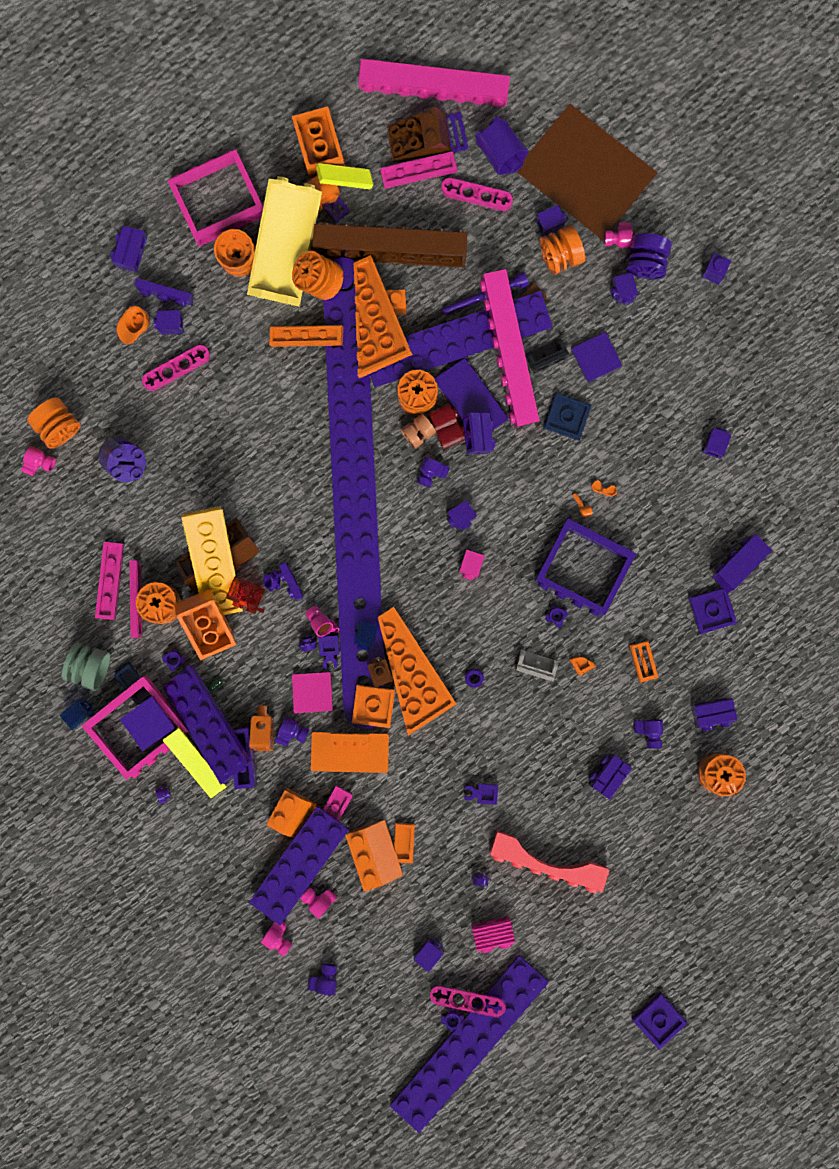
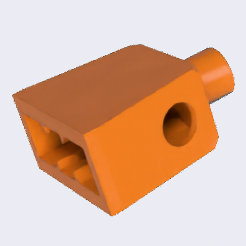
M258 706L257 716L251 717L249 747L254 751H274V719L269 716V706ZM262 724H266L263 729H260Z

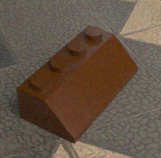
M237 518L225 526L234 570L260 552ZM187 552L177 559L175 564L184 582L195 594H198L190 552Z

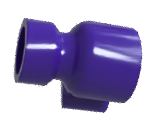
M424 457L420 466L422 474L418 476L416 482L430 488L432 477L446 478L450 467L434 459Z
M285 717L275 742L286 747L292 738H296L297 741L304 743L310 729L299 727L297 721Z
M635 720L634 732L648 736L646 741L647 748H662L660 736L663 734V720Z
M322 963V976L309 977L307 990L316 991V993L323 995H335L337 980L334 978V974L337 972V965Z

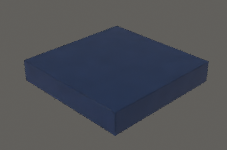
M556 393L543 429L579 441L592 405Z

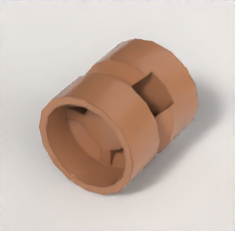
M422 413L413 419V424L408 423L400 429L403 436L414 449L424 443L423 439H429L436 434V430Z

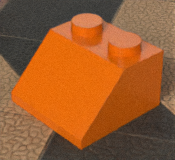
M287 788L266 825L283 835L295 838L316 807L321 806Z

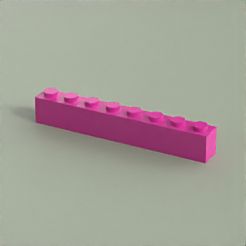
M361 59L358 81L359 89L365 92L380 91L383 94L397 93L404 97L414 95L422 99L432 97L440 101L449 99L455 100L458 103L473 102L476 105L492 104L494 107H502L507 105L510 76Z
M504 269L483 274L481 280H479L481 292H484L485 299L483 304L485 311H488L490 317L487 320L488 327L493 331L494 335L492 337V345L494 349H497L498 353L496 362L498 368L501 367L502 371L500 380L502 386H505L507 393L504 394L506 405H509L511 411L508 414L510 423L514 427L539 422L507 271Z

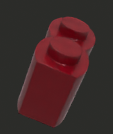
M449 404L428 414L443 450L464 442L463 425L459 426L456 420L459 416L455 407L451 408Z

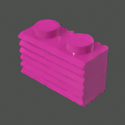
M509 916L471 924L477 951L481 950V953L491 952L492 948L499 946L501 949L511 947L512 943H515Z

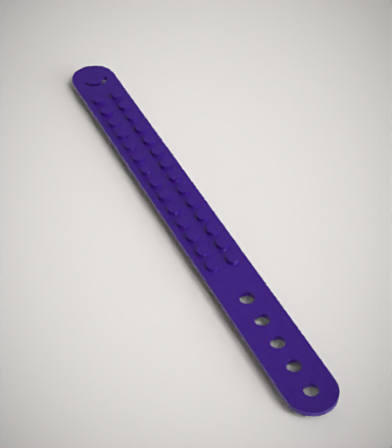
M349 258L333 260L343 270V282L340 289L349 288L354 282V263L356 261ZM354 286L346 292L338 291L333 298L323 300L325 325L343 326V346H326L343 709L345 717L350 724L360 729H370L375 726L352 723L358 678L365 675L370 679L369 686H374L367 664H370L371 659L381 656V659H384L383 636L378 617L382 615L370 374L359 378L357 373L358 348L355 317L356 293ZM357 598H363L366 601V607L363 610H357L354 607V601ZM358 624L366 625L367 633L365 635L359 636L356 634L355 628ZM361 649L366 650L369 654L368 659L364 662L359 661L356 657L357 652ZM386 684L377 687L386 688Z

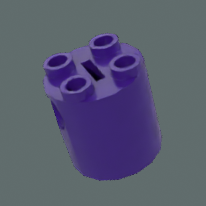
M496 117L490 122V126L485 130H480L475 135L477 146L483 151L486 159L498 175L515 173L523 166L528 149L518 135L512 131L507 120Z
M116 437L105 441L100 447L98 453L99 463L113 478L121 482H131L142 477L146 460L143 451L124 438Z

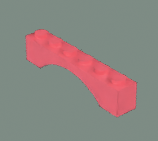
M496 830L489 851L490 855L493 856L492 859L504 862V860H507L514 867L522 869L525 866L530 868L529 871L541 875V872L549 874L548 878L559 881L561 878L567 880L568 885L578 887L579 884L584 886L585 890L592 893L597 891L603 892L609 869L606 866L591 861L570 866H557L545 863L529 854L520 845L515 836Z

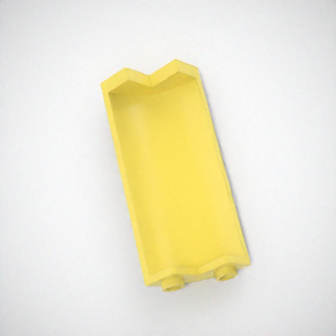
M277 176V179L268 180L247 295L300 307L303 291L295 287L292 281V270L296 260L303 253L311 251L314 224L317 221L322 192L316 190L315 185L304 183V186H297L289 183V179Z

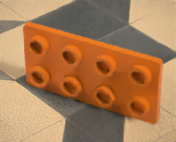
M313 732L311 741V771L387 773L389 734Z

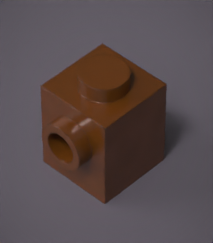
M381 656L370 660V664H367L374 687L393 681L386 659H381Z

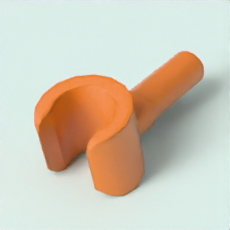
M577 493L573 494L572 496L579 505L581 516L584 518L592 516L591 506L584 507Z

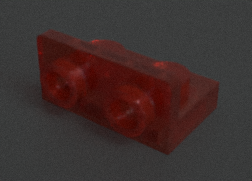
M234 577L226 599L233 601L232 605L243 609L246 606L245 610L256 614V611L261 613L265 611L258 607L265 589Z

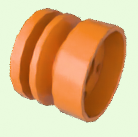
M572 225L559 229L557 236L551 232L548 234V237L546 235L540 237L539 244L543 260L553 275L559 274L560 270L566 271L567 263L573 268L585 262V252L581 239Z
M229 229L222 232L214 244V254L217 261L228 274L243 277L251 273L256 249L252 239L239 229ZM237 252L240 254V256H241L240 258H237V257H236L235 254H236Z
M307 251L296 260L292 270V281L299 290L311 294L318 299L328 300L333 298L340 290L343 282V270L335 261L315 251Z
M412 370L404 374L397 387L398 401L401 408L413 416L429 413L435 407L438 390L434 377L423 370ZM416 388H420L419 394H415Z
M58 397L40 404L31 412L27 419L30 427L36 433H40V439L50 449L67 442L81 427V423L75 419L72 413H68L67 406Z
M153 582L140 589L136 597L137 612L148 622L167 624L177 618L174 604L182 601L180 593L172 586ZM155 599L161 600L159 607L154 606L156 603Z
M711 753L700 761L697 768V777L700 784L706 790L720 796H731L743 788L746 772L742 763L737 758L723 753ZM726 772L727 775L724 776V779L720 778V775Z

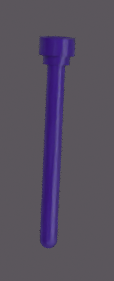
M524 271L517 273L513 280L509 281L510 289L513 287L524 288L529 285ZM484 292L446 306L442 309V313L447 315L484 300Z

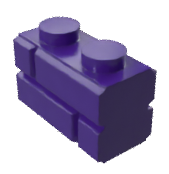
M122 226L121 231L117 232V246L111 252V260L117 268L138 272L147 240L144 231Z
M469 413L463 416L466 454H488L494 451L495 438L492 437L494 424L492 418H490V413Z
M728 697L691 705L695 727L701 728L702 731L713 730V726L719 724L721 727L732 726V722L738 720L733 698Z
M612 753L609 756H604L600 762L602 766L599 771L595 770L589 778L591 781L589 785L609 800L632 769V767Z

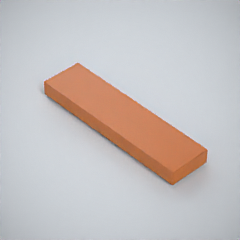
M343 326L270 327L269 346H343Z

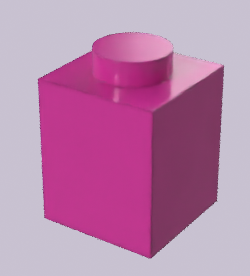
M466 550L459 571L462 574V578L473 581V578L477 579L485 555Z

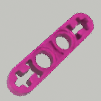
M447 178L442 183V194L448 198L500 211H507L512 206V195L506 191L454 178ZM449 184H452L453 189L451 191H447ZM458 186H461L460 194H457ZM470 188L473 191V195L466 197L463 194V190ZM483 193H489L491 195V199L489 201H484L481 199V195ZM497 195L496 203H493L494 196ZM503 198H507L505 205H502V201H500Z
M203 345L195 346L146 373L142 378V384L147 390L155 391L208 362L210 352ZM200 350H201L202 352H205V351H206V353H204V358H202V359H201L200 357L195 358L196 356L199 355V354H198V351H200ZM190 355H192L195 358L196 363H193V360L190 358ZM182 359L189 360L190 364L187 368L180 367ZM166 368L173 370L171 377L163 376V371ZM157 373H159V376L163 379V381L159 380L158 376L156 375ZM149 378L156 379L153 386L147 384L149 383Z
M436 986L430 992L431 1001L437 1005L493 1017H499L506 1011V1003L499 997L446 986ZM440 989L441 994L448 995V991H451L449 1003L446 1002L448 998L443 997L440 1001L437 1000L438 998L434 993ZM456 993L461 994L464 998L461 1005H457L453 1001V996ZM475 997L482 999V1008L476 1009L473 1007L472 1001ZM487 999L490 1000L488 1004L491 1005L496 1004V1001L499 1002L502 1010L496 1013L494 1008L488 1007V1011H485Z

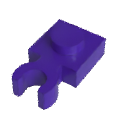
M338 634L318 637L320 656H326L323 662L324 669H327L328 661H332L334 668H337L338 660L334 655H339L340 653Z
M478 783V789L471 785L465 786V789L472 791L471 796H464L465 800L470 801L477 798L478 804L497 805L498 785Z

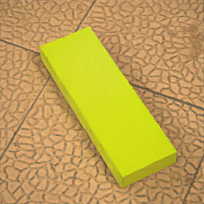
M318 163L316 166L319 183L371 189L373 187L371 173L368 169Z

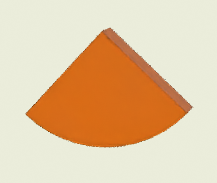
M584 657L569 659L578 676L596 667L592 661Z

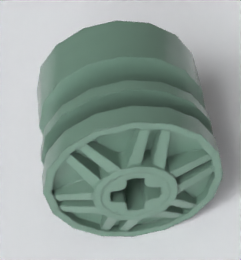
M76 642L66 657L62 670V679L67 682L72 681L73 684H78L81 681L82 687L96 691L103 683L109 668L110 653L101 649H95L92 652L91 646H84L83 643Z

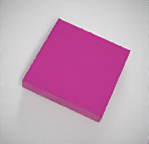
M331 672L292 675L294 713L333 711Z

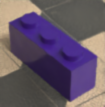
M757 534L751 537L746 536L739 543L741 545L738 550L733 549L727 555L729 559L715 567L714 570L716 572L711 577L727 593L735 590L772 551Z
M251 727L232 729L252 763L234 776L235 789L256 787L258 784L254 750L249 747Z

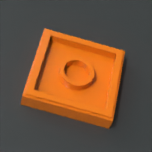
M357 684L352 723L390 728L395 689Z

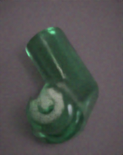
M218 676L211 682L203 681L210 694L223 684Z

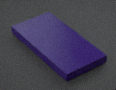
M465 358L435 378L437 386L451 406L455 407L462 421L463 416L469 413H490V418H492L494 424L492 431L508 421L505 413Z

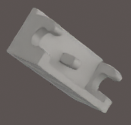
M521 650L515 670L554 682L558 661Z

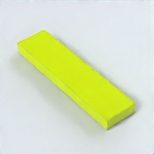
M177 727L163 738L165 744L210 798H213L227 787L226 784L220 785L205 758L180 727Z

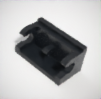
M561 338L531 353L525 354L533 374L555 365L569 356V352Z

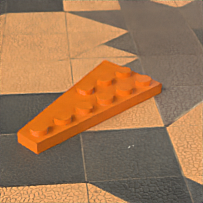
M371 255L354 263L356 340L358 348L357 373L359 378L412 355Z
M393 607L380 615L378 621L409 736L455 706L456 702Z

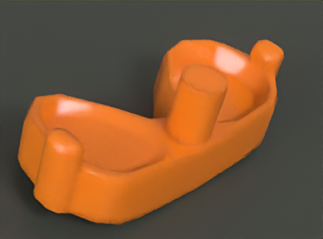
M599 480L594 481L591 485L594 492L610 497L617 494L615 485L605 489Z

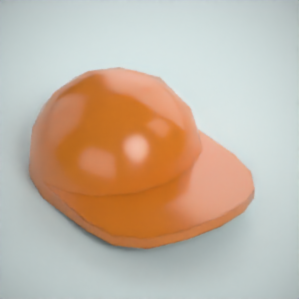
M132 306L122 315L117 324V334L124 344L133 343L140 334H143L148 329L150 319L147 312L141 307Z

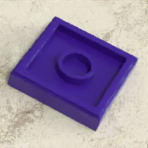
M606 332L571 349L587 383L622 367Z
M723 588L688 598L699 634L737 624L729 595Z
M154 696L119 719L142 751L176 728Z
M660 992L632 1018V1021L659 1050L688 1024Z

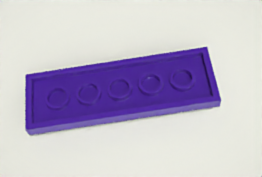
M194 665L187 666L163 687L220 785L228 782L252 763Z
M317 806L253 895L249 904L278 925H281L346 835L349 828Z

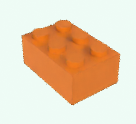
M328 106L292 116L309 179L318 175L316 169L318 163L344 166V159Z
M211 588L174 604L176 616L200 660L236 645L234 633Z

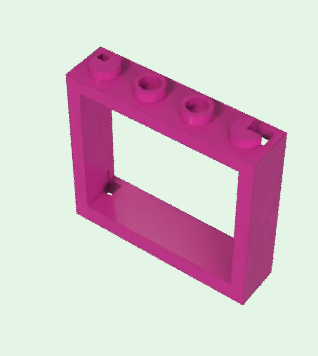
M236 150L227 151L216 159H209L205 164L191 167L187 172L176 174L170 180H167L198 247L217 239L224 231L242 228L262 217L263 206ZM236 163L255 206L197 232L178 188Z
M144 675L82 725L83 729L126 780L131 776L133 779L143 772L141 770L146 764L148 766L152 765L158 760L156 756L159 753L165 754L170 748L163 742L129 770L93 726L143 686L151 696H154L173 723L180 727L184 734L188 736V729L177 711L147 675Z

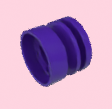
M642 233L635 235L632 238L630 248L632 254L628 258L627 272H632L635 277L650 280L664 278L667 272L666 268L668 267L666 259L670 257L672 242L668 238L657 234Z

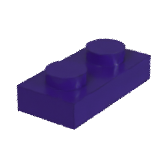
M285 562L279 565V576L283 582H287L289 586L287 592L291 599L295 598L296 601L303 599L304 596L288 564Z

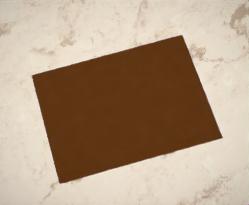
M571 104L565 108L531 149L524 160L523 166L517 171L519 175L602 240L604 239L605 230H612L658 174L657 171Z

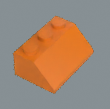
M385 819L347 832L345 836L364 892L383 886L403 876Z

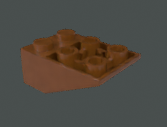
M437 107L387 126L392 162L426 158L451 151L446 114Z

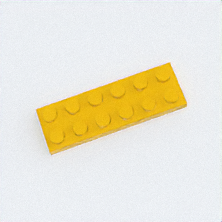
M221 506L181 514L198 592L201 593L211 588L224 615L243 611Z

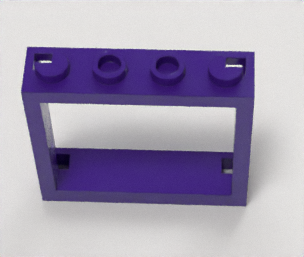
M567 518L535 581L538 583L537 586L547 591L549 588L555 591V596L561 599L567 597L572 600L571 604L582 608V606L588 608L590 614L597 617L599 615L604 616L636 553ZM567 531L625 559L602 607L544 577Z

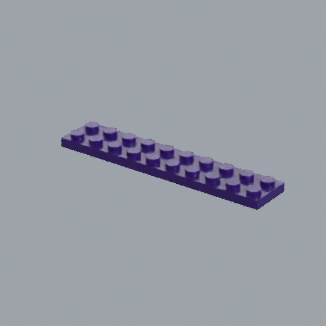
M541 291L513 300L521 338L553 328ZM483 310L405 336L412 355L370 373L374 388L400 380L404 374L412 370L426 371L492 349V337L494 335L493 331L488 327L487 320L490 318L488 311Z
M518 955L485 993V995L499 997L505 1001L506 1011L499 1017L469 1012L464 1017L460 1026L454 1032H451L390 1103V1107L420 1133L549 983L548 980ZM480 999V1000L477 1002V1004L474 1006V1008H476V1009L482 1008V1006H483V1001H482V999ZM487 999L485 1011H488V1007L494 1008L496 1013L502 1010L499 1002L496 1001V1004L491 1005L488 1004L490 1000Z

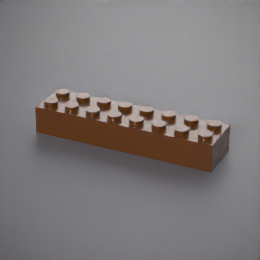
M321 222L314 224L313 250L331 260L349 258L357 262L371 255L374 263L465 268L468 233L462 230L447 232L443 229H434L433 231L425 230L424 228L411 230L405 227L393 229L382 225L368 227L363 224L349 226L345 223L330 225L329 223Z

